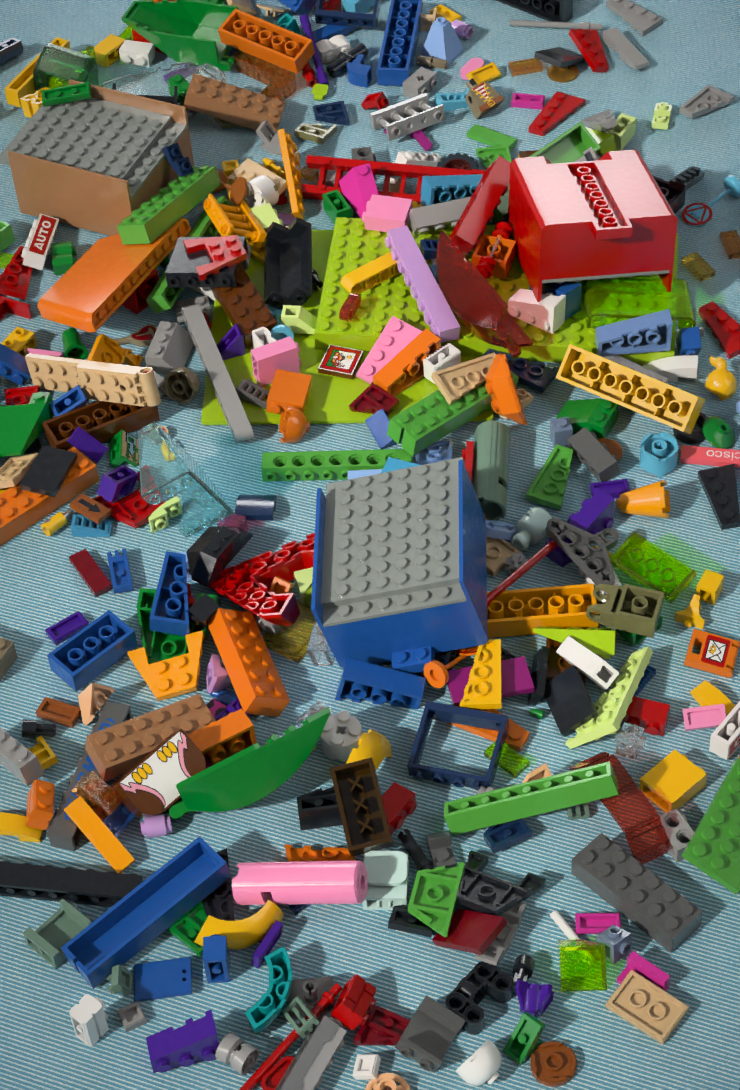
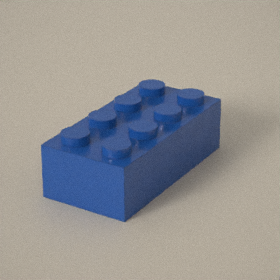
M108 610L50 652L47 657L51 671L77 692L138 645L135 631Z

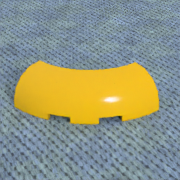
M369 729L368 733L364 732L358 740L359 747L358 749H352L346 764L372 757L377 771L384 758H392L393 750L391 743L385 735L376 730Z
M268 900L257 913L242 920L226 921L209 915L194 942L203 946V937L214 934L226 935L229 949H245L263 940L275 921L281 922L284 914L276 904Z

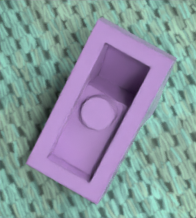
M212 654L206 668L207 693H214L229 688L232 683L226 668H223L220 662L219 655Z

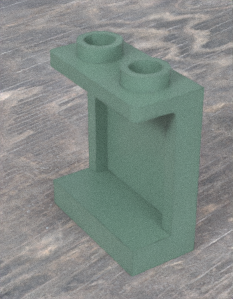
M63 898L59 901L60 909L37 930L34 931L29 927L23 932L26 944L55 969H58L67 960L61 947L93 922L89 915H83L74 903H68Z

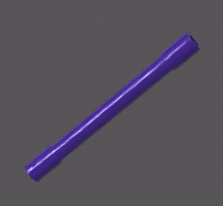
M303 14L299 19L306 38L313 41L315 53L312 59L319 84L329 86L309 17Z

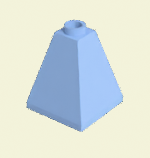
M438 17L432 23L420 55L444 59L449 64L463 51V46L450 21L444 17Z

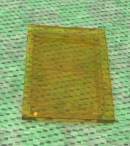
M297 601L300 615L296 622L289 626L279 625V632L276 634L266 632L263 639L267 648L299 663L323 633L311 611V607Z

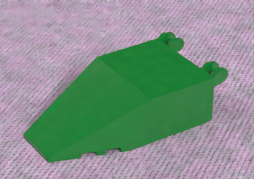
M136 0L133 1L121 18L125 24L176 62L219 68L221 71L226 72L230 71L231 65L235 63L234 58L227 56L232 47L221 43L218 29L234 9L239 10L236 6L197 0L169 2L168 0H162V2Z

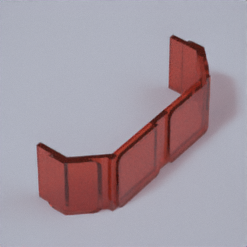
M601 752L571 766L570 771L610 761L618 780L619 795L600 800L624 832L633 858L643 865L668 853L670 842L665 828L662 826L660 816L614 754L609 755L607 752Z

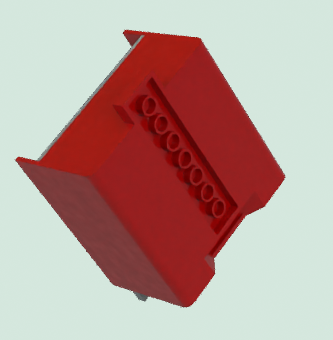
M609 151L597 161L553 164L544 156L515 158L511 161L508 223L512 226L513 231L509 239L516 241V255L537 302L541 301L542 283L580 282L590 279H616L617 277L631 278L640 275L651 276L652 274H658L667 292H671L678 219L639 151Z

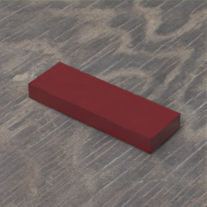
M86 549L69 556V561L95 597L113 589L111 582Z

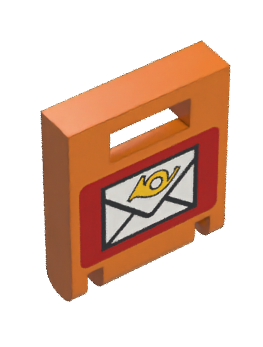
M693 629L684 665L731 678L740 642ZM693 645L701 648L700 654L692 653Z

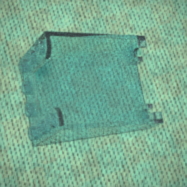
M153 422L137 431L141 497L148 503L156 505L181 492L183 521L179 524V531L186 538L234 513L201 466L158 424Z

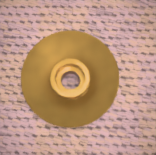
M551 65L547 70L548 77L560 83L573 81L579 74V70L575 65L561 68Z

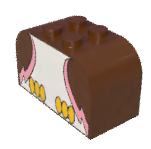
M181 728L168 736L111 785L110 788L128 810L136 816L149 817L164 811L167 812L173 805L179 803L178 799L181 796L176 785L205 770V758Z

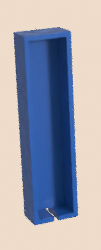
M199 836L62 946L61 949L67 961L94 989L112 974L113 966L118 964L124 965L231 877L227 862Z

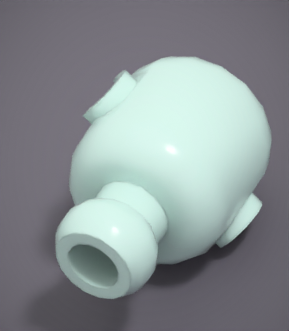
M539 507L528 510L516 524L517 534L512 538L513 546L523 551L529 547V544L536 545L543 541L547 536L545 529L548 520L552 519L551 515Z

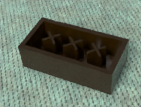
M372 757L331 767V777L351 857L365 854L369 851L393 847L392 836Z

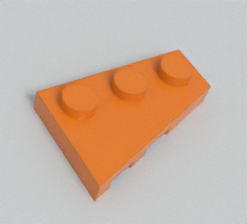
M284 844L287 862L355 861L354 856L351 857L348 848L325 847L323 850L312 849V846L304 845L303 849L292 848V845Z

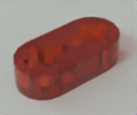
M349 294L340 309V320L351 321L360 306V295Z

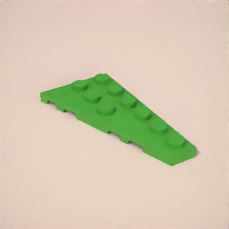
M739 758L731 766L681 855L735 895L740 891Z

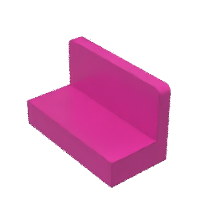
M632 951L627 957V967L617 977V982L621 984L632 969L664 991H667L670 976Z

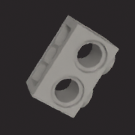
M676 808L655 818L653 831L677 863L684 860L681 855L695 830L693 831L689 826L686 816L681 815Z

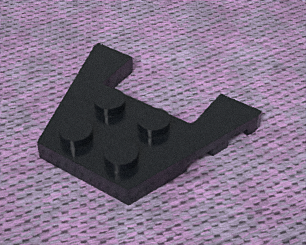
M471 850L456 895V903L481 913L499 916L546 886V879L528 872L519 885L516 886L481 872L488 864V856Z

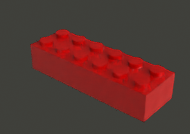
M500 155L486 169L443 247L459 259L465 254L468 256L471 250L476 248L480 241L478 239L479 236H482L487 228L485 226L486 223L490 222L494 216L493 210L497 209L501 203V195L504 196L509 188L507 184L510 181V162Z

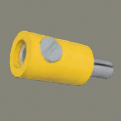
M70 508L63 514L58 512L50 519L44 521L41 524L42 531L47 536H51L67 524V518L74 514L73 509Z

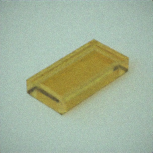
M697 252L682 257L681 262L700 282L715 276L716 271Z

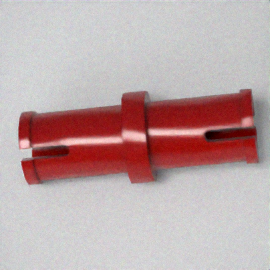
M308 61L302 68V76L306 79L308 87L311 86L313 88L317 81L314 77V70L310 67Z

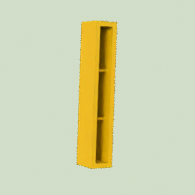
M56 37L4 88L8 104L21 108L20 98L29 94H35V91L39 90L72 56L69 40Z

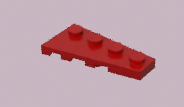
M20 246L12 257L11 262L7 264L4 272L0 275V294L25 300L33 268L22 265L24 258L21 255L24 247Z

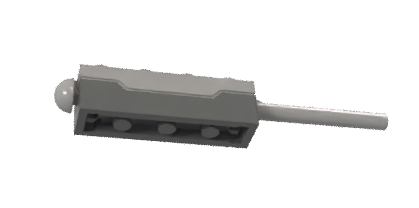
M326 1015L318 1019L320 1023L317 1026L313 1025V1030L308 1033L275 1090H316L323 1080L321 1077L322 1073L330 1068L334 1061L332 1058L335 1051L338 1052L345 1042L343 1037L347 1031L343 1029L342 1022L333 1017L328 1018Z

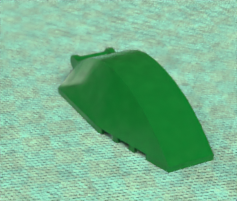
M329 707L305 718V721L302 722L303 726L297 729L294 724L289 726L288 730L284 731V736L278 738L275 733L270 736V739L266 740V745L260 747L259 743H256L179 782L176 788L181 796V802L170 808V817L176 820L188 812L221 813L247 807L266 797L287 781L308 758L331 712Z

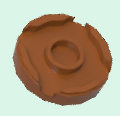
M549 1041L542 1043L531 1055V1072L539 1083L546 1086L559 1087L565 1085L573 1079L576 1073L577 1059L575 1053L561 1042Z

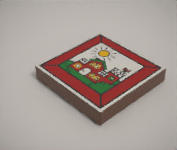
M329 345L318 367V373L353 379L364 353L361 350Z

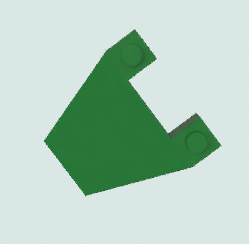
M50 392L33 393L29 404L2 406L0 402V457L23 455L43 431L42 422L52 419L54 415L49 405L53 402Z
M140 588L136 607L142 644L146 649L149 664L189 653L185 636L150 630L149 618L157 589ZM198 593V594H197V600H196V602H197L204 594ZM207 594L219 606H221V602L217 595ZM189 618V634L202 630L204 633V643L211 633L208 625L205 628L200 624L196 626Z

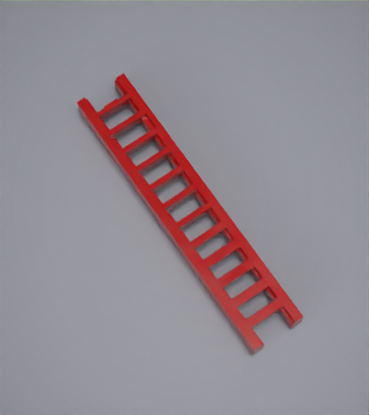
M307 155V167L321 170L318 185L302 184L301 193L304 199L323 200L322 194L338 189L343 196L339 181L343 178L344 172H349L353 167L370 163L374 180L376 175H385L383 191H378V195L412 199V201L420 204L422 176L484 175L485 170H465ZM328 170L336 171L334 187L325 185ZM391 176L402 177L399 193L389 192ZM407 177L418 178L416 194H405Z

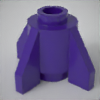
M517 980L515 989L520 1004V1012H529L536 1018L542 1016L553 1001L554 992L552 991V985H539Z

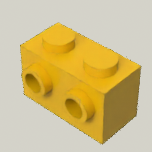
M18 326L1 343L24 357L27 355L26 350L28 348L35 349L37 347L35 333Z

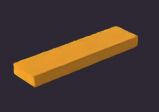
M81 796L63 809L117 873L121 874L135 862L131 854Z

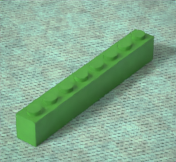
M609 761L445 802L444 818L452 836L619 795L618 780Z

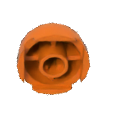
M284 407L283 409L286 411L281 413L279 432L283 433V438H280L281 443H297L304 438L306 432H309L310 422L307 421L305 414L300 409Z

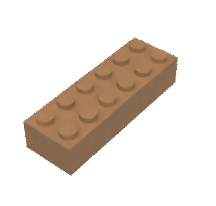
M194 73L186 92L183 106L187 109L257 130L260 124L267 120L277 133L286 102Z
M197 694L87 735L85 750L103 782L127 773L173 732L182 728L189 735L193 731L199 730L216 720L201 695Z

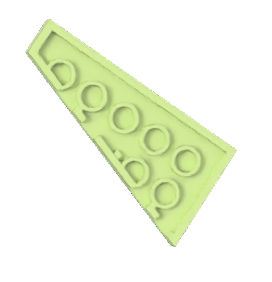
M649 646L631 654L620 669L623 673L612 682L608 693L603 692L594 704L598 715L575 730L577 732L576 736L569 738L565 743L569 749L592 740L597 741L605 735L616 733L620 729V724L626 716L628 706L631 704L633 695L638 689V684L644 676V671L650 663L653 651Z

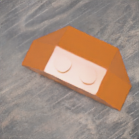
M496 354L485 377V388L487 393L491 395L492 409L497 414L518 424L527 425L506 355Z

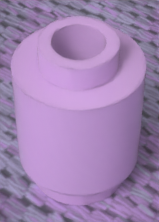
M457 19L451 22L458 37L469 39L472 36L473 27L470 24Z
M164 814L144 817V822H140L142 835H146L147 839L166 836L167 833L172 832L170 815L164 816Z

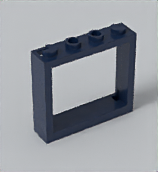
M317 0L315 9L316 24L376 29L382 0L375 1L373 14L323 10L325 0Z
M427 701L407 764L409 776L418 780H432L439 784L449 783L460 788L464 786L470 787L477 791L481 786L485 788L492 787L509 728L508 716ZM433 719L499 731L486 777L420 765Z

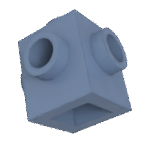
M614 924L596 936V955L612 964H615L631 952V933Z

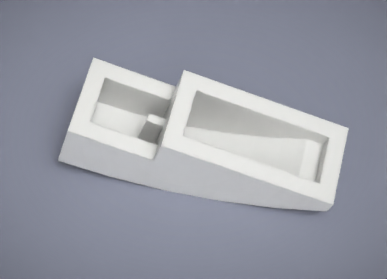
M698 355L661 358L646 363L643 367L668 378V382H678V377L697 379Z

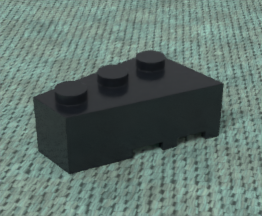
M334 786L325 790L320 788L297 797L301 830L343 825Z

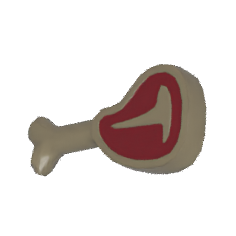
M152 324L144 325L137 332L131 333L127 337L113 340L118 342L119 345L131 343L136 346L148 347L151 344L157 327Z

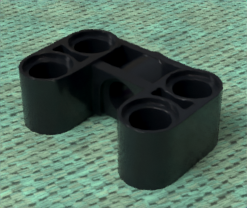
M483 961L477 963L468 975L458 983L457 987L447 996L445 1002L447 1009L465 1020L461 1029L471 1035L480 1034L484 1029V1011L478 1004L486 995L499 1003H506L513 997L512 978L495 965Z

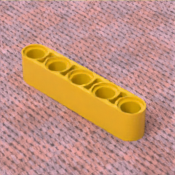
M390 251L347 273L342 277L340 284L352 296L359 295L400 273L396 260L392 259Z

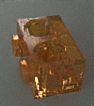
M93 770L85 774L71 790L77 797L81 796L101 819L111 815L123 801L120 795Z

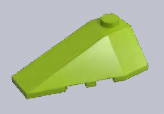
M563 627L533 628L534 633L561 643L570 636L603 659H609L611 655H615L616 629L611 627H589L587 629L579 627H567V629H563Z

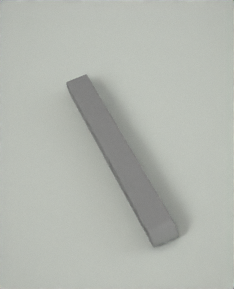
M199 304L181 308L188 331L236 444L253 439L252 427Z

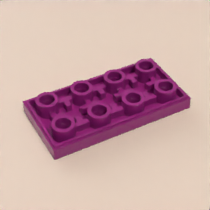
M525 656L501 660L502 698L534 692V685ZM473 666L448 671L449 680L447 685L453 706L459 707Z

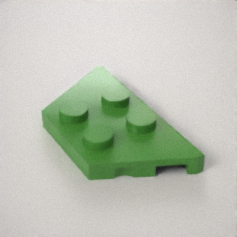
M463 862L451 868L440 866L432 870H419L415 878L408 912L443 937L448 936L456 904V895L465 868V863Z

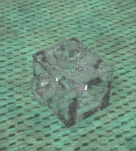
M624 722L622 729L618 730L615 736L616 754L636 760L640 749L644 750L647 737H644V728Z

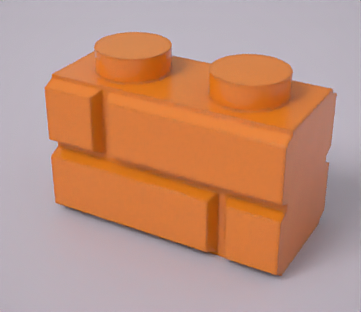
M38 779L33 781L27 795V827L47 830L54 812L55 785L53 783Z

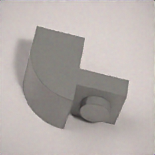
M267 120L263 121L256 130V133L263 141L261 147L268 153L282 154L278 132L274 131Z

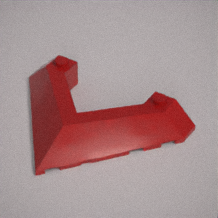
M315 533L306 535L307 539L297 543L294 540L282 545V550L272 553L270 550L238 565L224 569L209 585V588L274 625L289 626L294 624L300 615L295 594H275L273 591L269 592L274 577L291 581L294 579L295 571L313 567Z

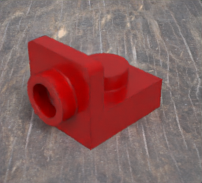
M383 92L367 95L361 105L363 109H374L377 107L378 110L388 107L389 102Z

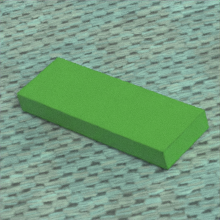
M477 124L467 132L468 138L492 147L508 145L510 151L517 144L516 138Z

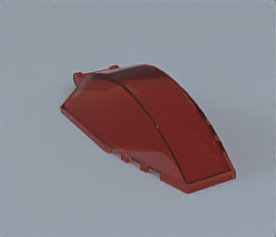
M442 231L439 234L436 267L439 284L448 304L463 325L475 337L488 344L508 349L513 357L519 356L522 351L520 347L531 346L533 344L532 340L506 311L508 305L472 262L464 260L466 257L464 253L460 254L458 252L459 248L456 245L454 246L452 244L453 241Z

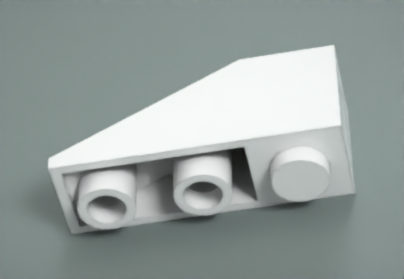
M399 151L394 163L437 167L438 162L442 160L441 156L437 153Z
M570 636L556 650V653L571 665L577 667L583 675L603 691L608 689L619 675V672Z

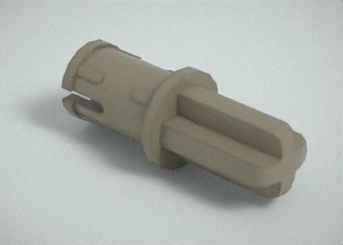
M418 55L416 61H418L416 62L417 65L429 66V68H447L448 62L444 59Z

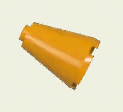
M660 480L620 494V498H617V509H621V512L625 514L670 518V515L667 514V512H670L669 490L665 491L664 488L667 485L666 480Z

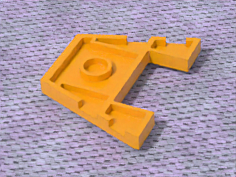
M101 334L97 336L87 360L122 365L125 362L127 365L139 367L143 357L139 354H133L129 348L124 349L120 347L118 342Z
M202 630L185 635L189 651L187 654L149 664L145 647L127 652L130 660L158 701L197 690L200 658L203 651L202 643L204 641Z

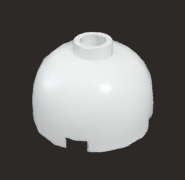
M488 1039L456 1072L470 1085L480 1086L486 1081L490 1085L500 1076L497 1072L502 1064L500 1051Z

